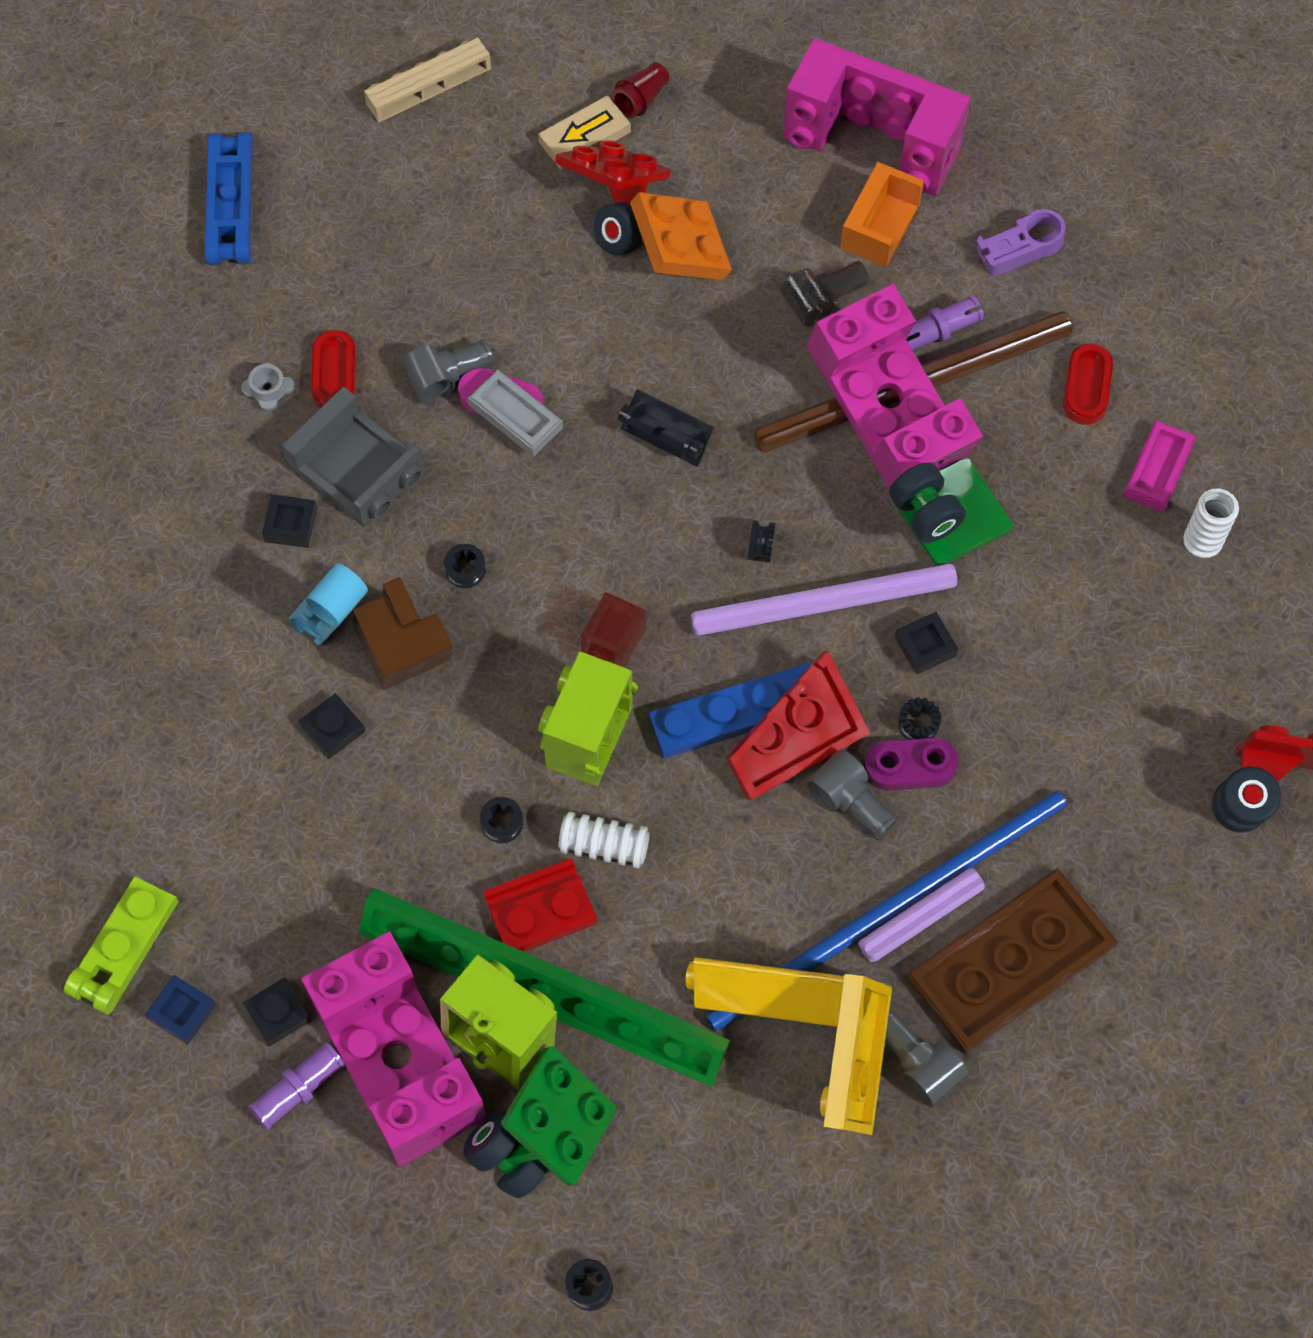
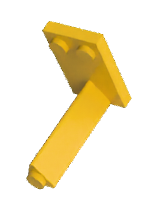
M695 957L694 961L689 963L686 971V986L688 990H694L695 1008L837 1027L829 1086L823 1089L820 1100V1112L825 1117L824 1127L873 1135L892 994L891 986L865 976L851 974L841 976Z

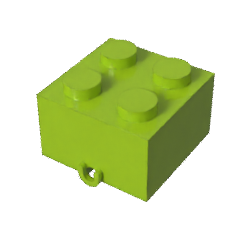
M580 651L573 666L565 665L557 684V691L561 693L555 706L547 705L538 728V731L543 733L540 749L545 752L547 768L598 787L632 710L633 693L638 690V685L632 681V670Z
M477 955L440 999L441 1033L445 1038L473 1057V1063L476 1068L489 1069L519 1091L543 1049L551 1046L554 1047L557 1012L554 1010L555 1007L552 1001L536 989H531L529 992L516 983L512 972L503 964L495 960L489 963ZM482 1054L487 1057L484 1064L478 1061L479 1056Z

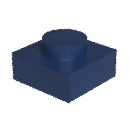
M173 975L145 1013V1016L150 1022L188 1045L215 1008L216 1003L206 994Z

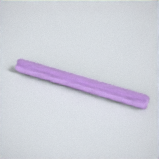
M945 564L693 612L691 614V623L694 634L700 636L955 588L957 586V573L953 564Z

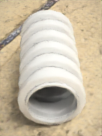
M1210 489L1199 498L1183 536L1184 545L1194 556L1210 558L1217 555L1222 549L1239 512L1238 501L1234 495L1223 489Z
M569 811L563 818L558 847L563 854H567L569 850H572L575 856L581 857L583 853H587L589 858L593 860L597 859V856L604 857V862L610 863L612 859H617L619 865L624 866L626 862H632L633 868L639 869L645 861L650 833L646 826H641L637 830L633 829V824L627 823L625 827L619 826V822L616 820H612L610 824L604 823V818L598 817L596 821H592L589 815L584 814L581 818H577L575 812Z

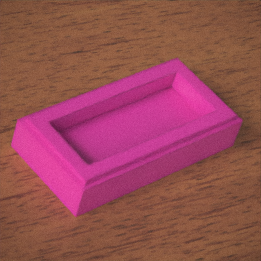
M1155 420L1122 497L1164 513L1197 436Z

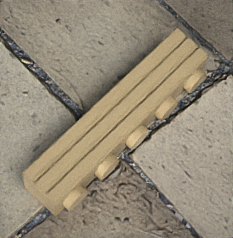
M478 37L470 41L466 40L456 48L440 52L436 57L426 62H419L413 68L403 73H396L382 83L371 85L364 91L366 105L379 123L490 70V54Z

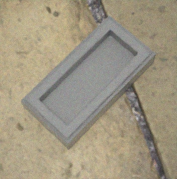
M496 370L468 397V404L472 409L532 457L563 429V420L500 370Z

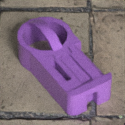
M1036 210L1028 216L1016 220V227L985 240L980 235L977 239V252L989 274L996 276L1011 271L1042 257L1057 253L1064 244V220L1058 213L1052 210ZM1047 224L1054 227L1055 230L1042 238L1043 242L1040 239H1032L1028 234L1029 230L1036 225Z

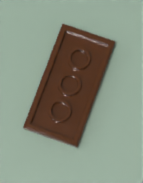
M1057 868L906 974L905 978L961 1051L967 1054L1114 949L1118 941Z

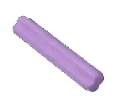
M973 868L965 870L862 938L858 943L862 953L870 962L878 961L983 891L985 884L982 878Z

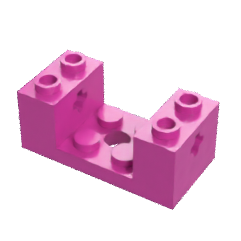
M814 38L787 87L783 138L789 140L798 148H811L821 152L840 115L847 117L855 125H867L881 130L894 140L904 141L899 170L924 181L922 194L927 193L936 197L962 146L971 97Z
M894 283L816 322L806 344L807 349L889 489L902 473L918 464L933 463L940 471L963 460L970 455L983 437L961 398L946 406L944 405L911 349L906 338L916 320ZM885 388L895 391L900 399L899 406L895 408L882 406L877 399V392Z
M390 931L301 978L314 1008L399 1168L471 1129L487 1118L483 1100L460 1058L455 1059L423 1001L417 989L413 973ZM394 1045L406 1046L411 1051L410 1061L400 1069L389 1068L383 1062L386 1050Z

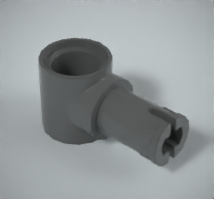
M485 339L452 352L448 349L438 352L435 346L424 345L410 351L403 358L401 365L420 401L424 404H431L435 402L434 398L440 396L442 399L450 395L455 388V383L459 382V377L468 371L492 366L493 355Z
M838 750L806 781V786L811 795L816 800L821 797L825 801L822 805L827 810L835 812L839 808L844 814L849 811L877 840L881 839L898 820L869 792L870 786L866 783L868 781L866 770L853 755L845 750Z
M894 1011L889 1013L885 1045L902 1061L900 1067L905 1071L902 1074V1078L907 1087L912 1092L917 1090L921 1094L918 1099L926 1106L932 1108L968 1075V1070L961 1058L948 1045L940 1041L933 1045L928 1039L923 1041Z

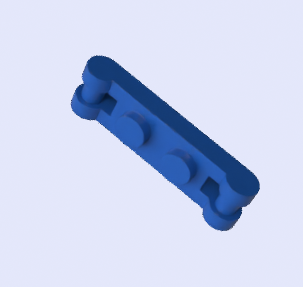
M238 132V137H223L222 133H209L205 233V255L208 265H219L222 263V260H237L238 264L251 263L252 161L254 156L252 132ZM221 236H235V243H221Z

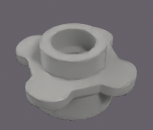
M265 363L255 367L250 372L248 380L242 383L241 390L244 396L253 397L257 400L262 410L271 411L277 407L279 399L285 394L293 392L294 382L290 377H283L281 370L275 365ZM267 384L272 385V387H271L270 389H268V390L264 389V386H265V385H267Z

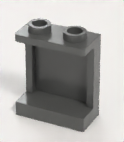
M345 387L341 388L281 445L287 466L363 527L373 518L376 520L382 518L390 510L393 499L404 488L409 490L420 481L425 468L422 450L415 444L408 449L362 413L358 407L357 397Z

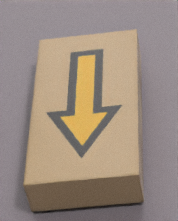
M607 95L540 132L538 139L540 145L555 162L556 154L573 151L574 146L593 147L600 145V142L604 140H618L631 132V123ZM556 164L561 171L566 169L565 167Z

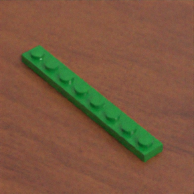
M376 888L366 898L359 935L374 940L390 931L403 954L456 977L462 974L477 955L489 963L493 960L498 961L512 972L516 983L529 992L531 989H536L547 996L554 1004L558 1021L710 1087L713 1086L730 1040Z

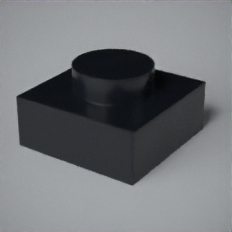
M271 494L262 532L264 542L309 548L317 513L316 501Z
M937 612L896 629L894 638L916 675L957 656L958 647Z
M336 693L299 720L301 728L328 759L366 732L364 725Z
M285 977L243 1002L269 1047L311 1022L309 1015Z

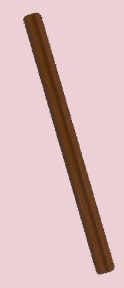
M1060 311L921 364L932 385L937 387L1067 337L1072 333L1073 323L1067 312ZM885 388L877 392V399L884 407L900 401L897 393L891 389ZM835 397L759 426L754 430V437L759 449L762 452H767L846 422L848 418Z

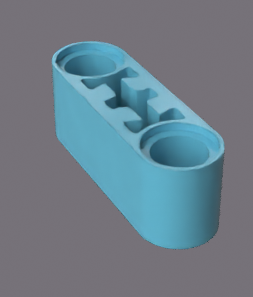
M335 564L289 617V621L298 632L306 631L316 638L314 643L321 645L368 592V588L361 578L349 568L341 564Z

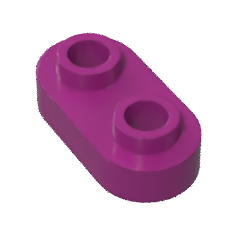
M939 738L885 741L877 743L868 751L864 769L868 774V781L874 787L881 790L940 787L949 783L955 776L958 767V755L950 743ZM929 755H938L942 758L943 763L933 765L928 761L927 757ZM884 758H891L897 765L893 768H886L880 761Z

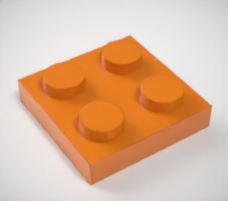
M639 192L630 202L654 273L714 280L725 279L730 274L732 268L707 201Z

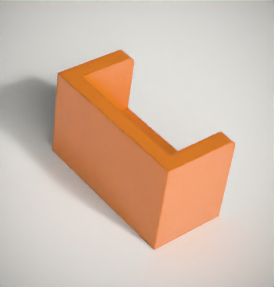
M877 162L843 225L840 249L887 267L921 203L924 181Z

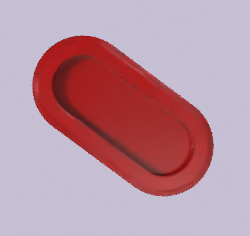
M340 330L323 332L315 339L312 345L311 393L315 404L319 408L325 405L343 387L352 394H356V347L352 337Z
M1088 343L1078 346L1072 352L1068 363L1063 409L1068 418L1078 424L1091 425L1097 423L1104 417L1109 404L1113 358L1109 351L1100 345Z

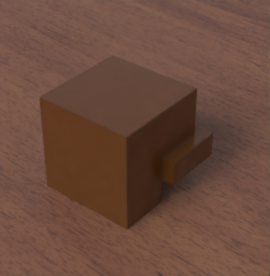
M401 577L383 584L382 597L352 610L353 627L383 690L451 660L453 646L438 614L436 613L420 620Z

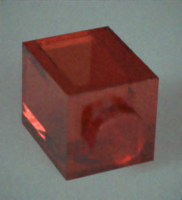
M605 592L580 636L581 652L625 668L646 630L647 610Z

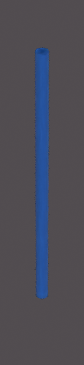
M1059 791L1051 793L780 968L810 972L965 870L975 866L1067 806L1065 798ZM713 1010L705 1015V1019L713 1031L717 1032L743 1014Z

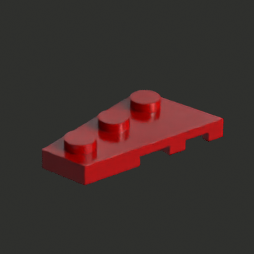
M823 651L725 758L747 800L760 796L833 755L838 750L870 734L829 651Z

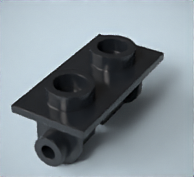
M636 389L630 406L625 404L618 415V421L623 423L622 430L696 467L701 462L714 430V426L639 389Z

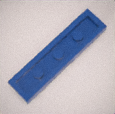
M812 662L648 712V719L663 759L749 733Z

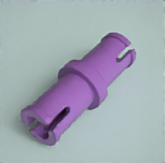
M970 295L966 299L941 310L938 307L928 310L927 316L916 320L908 336H914L912 339L907 340L911 349L915 350L935 340L944 342L951 338V333L976 322L983 321L984 313L982 309L965 315V311L980 305L978 299L974 295Z
M324 1042L317 1051L292 1070L288 1067L280 1074L282 1079L255 1102L250 1103L248 1109L256 1120L266 1130H269L275 1122L299 1102L306 1104L313 1098L311 1092L339 1069L345 1067V1064L333 1047Z

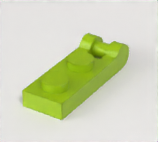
M135 876L80 966L68 977L64 986V993L77 1000L84 997L93 1002L94 1009L109 1015L179 901L176 896ZM99 970L111 975L108 982L104 985L94 981Z

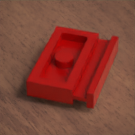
M573 858L483 891L501 942L523 952L597 924V917L575 868Z

